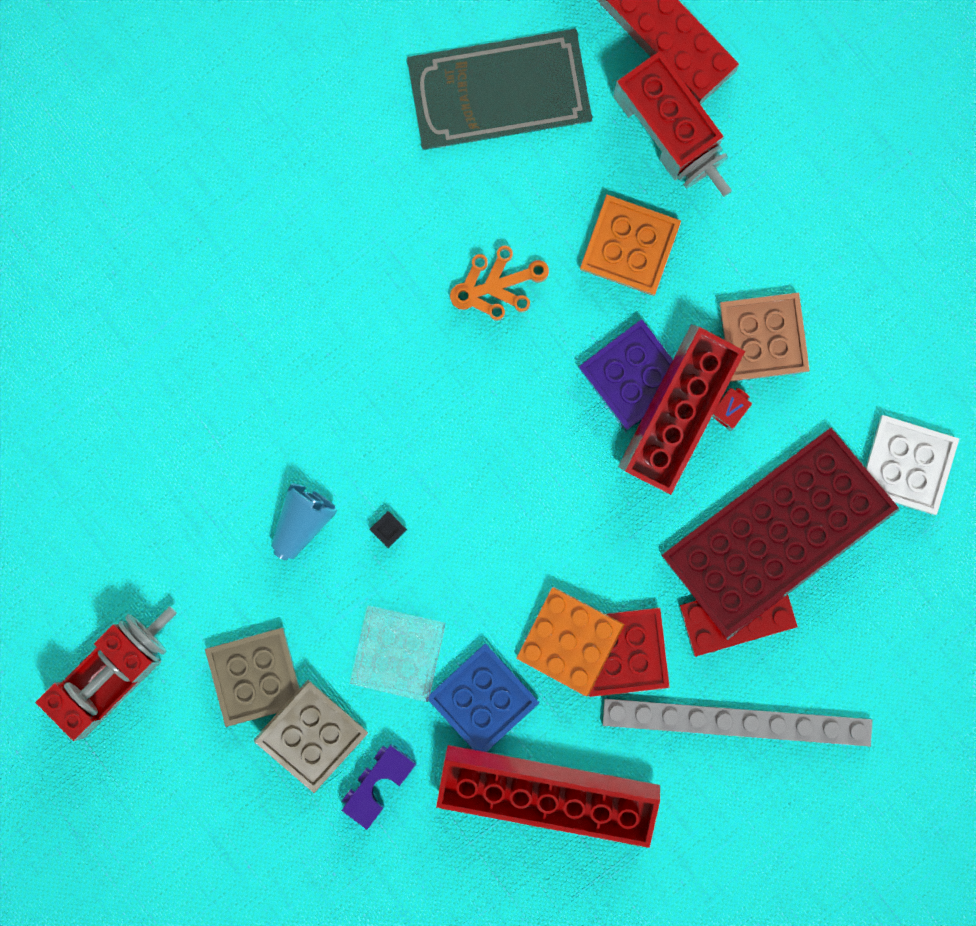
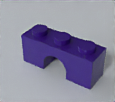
M393 744L388 748L382 746L374 757L378 761L372 770L368 767L358 778L361 785L355 792L350 789L341 801L345 804L341 811L366 830H368L385 807L374 797V784L381 779H389L400 786L417 764Z

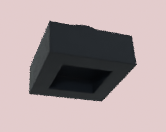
M389 511L369 529L388 549L407 531Z

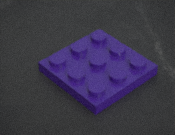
M641 319L578 368L627 431L643 419L673 359Z

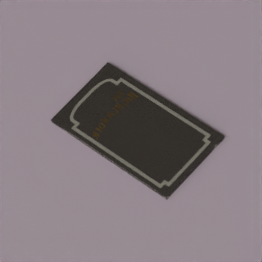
M577 29L407 57L406 63L409 67L423 150L593 121Z

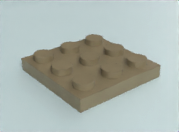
M284 628L205 649L225 727L278 713L300 689Z
M307 680L253 740L308 789L315 793L365 738L368 732L310 680Z

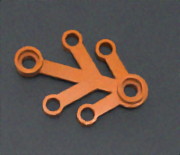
M501 246L497 251L496 262L486 282L474 287L480 272L484 271L488 266V260L484 255H475L472 259V268L465 282L457 284L451 290V302L460 310L474 307L488 314L494 321L503 319L505 315L504 307L500 304L491 305L478 297L489 294L514 306L518 312H526L530 307L528 297L524 295L516 296L504 290V288L528 280L536 283L545 281L549 274L548 265L541 260H536L529 265L528 269L500 278L506 263L511 261L513 257V251L510 247ZM502 250L509 251L510 256L507 259L501 258L500 252ZM481 258L485 261L483 267H477L475 261ZM536 266L543 268L544 272L541 275H536L533 272ZM459 293H468V299L460 300L458 298ZM523 299L527 302V306L519 308L517 302ZM494 308L501 309V316H493L492 310Z

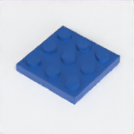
M486 643L426 697L473 750L487 752L540 703Z

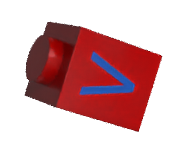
M730 388L719 402L712 418L729 431H732L752 405L748 401L750 396L739 388L736 390Z

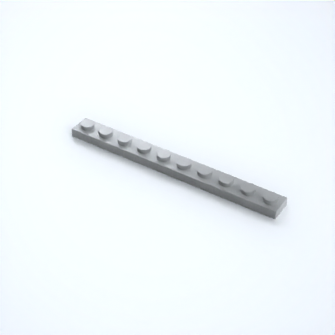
M604 699L602 726L871 747L872 719Z

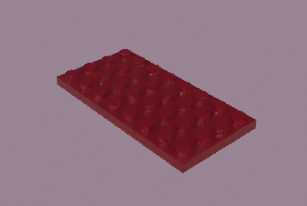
M829 428L661 556L728 640L899 511V507L836 432Z

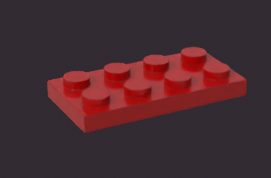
M788 595L728 640L697 601L679 605L694 657L798 627Z

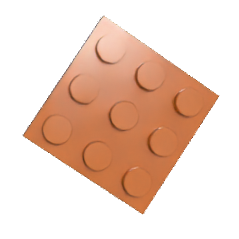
M606 195L580 270L655 296L681 220Z
M552 587L516 659L587 697L625 624Z

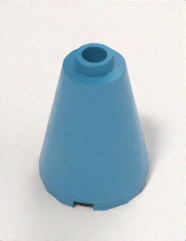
M295 483L291 484L288 488L271 547L274 549V555L286 561L288 558L294 559L337 512L335 505L315 491L312 494L304 492L306 487Z

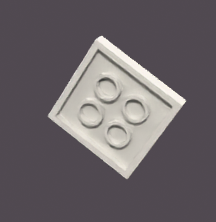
M882 415L866 469L896 504L937 515L959 438Z

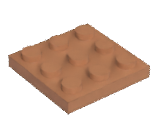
M799 293L719 303L724 340L746 351L730 382L810 371Z

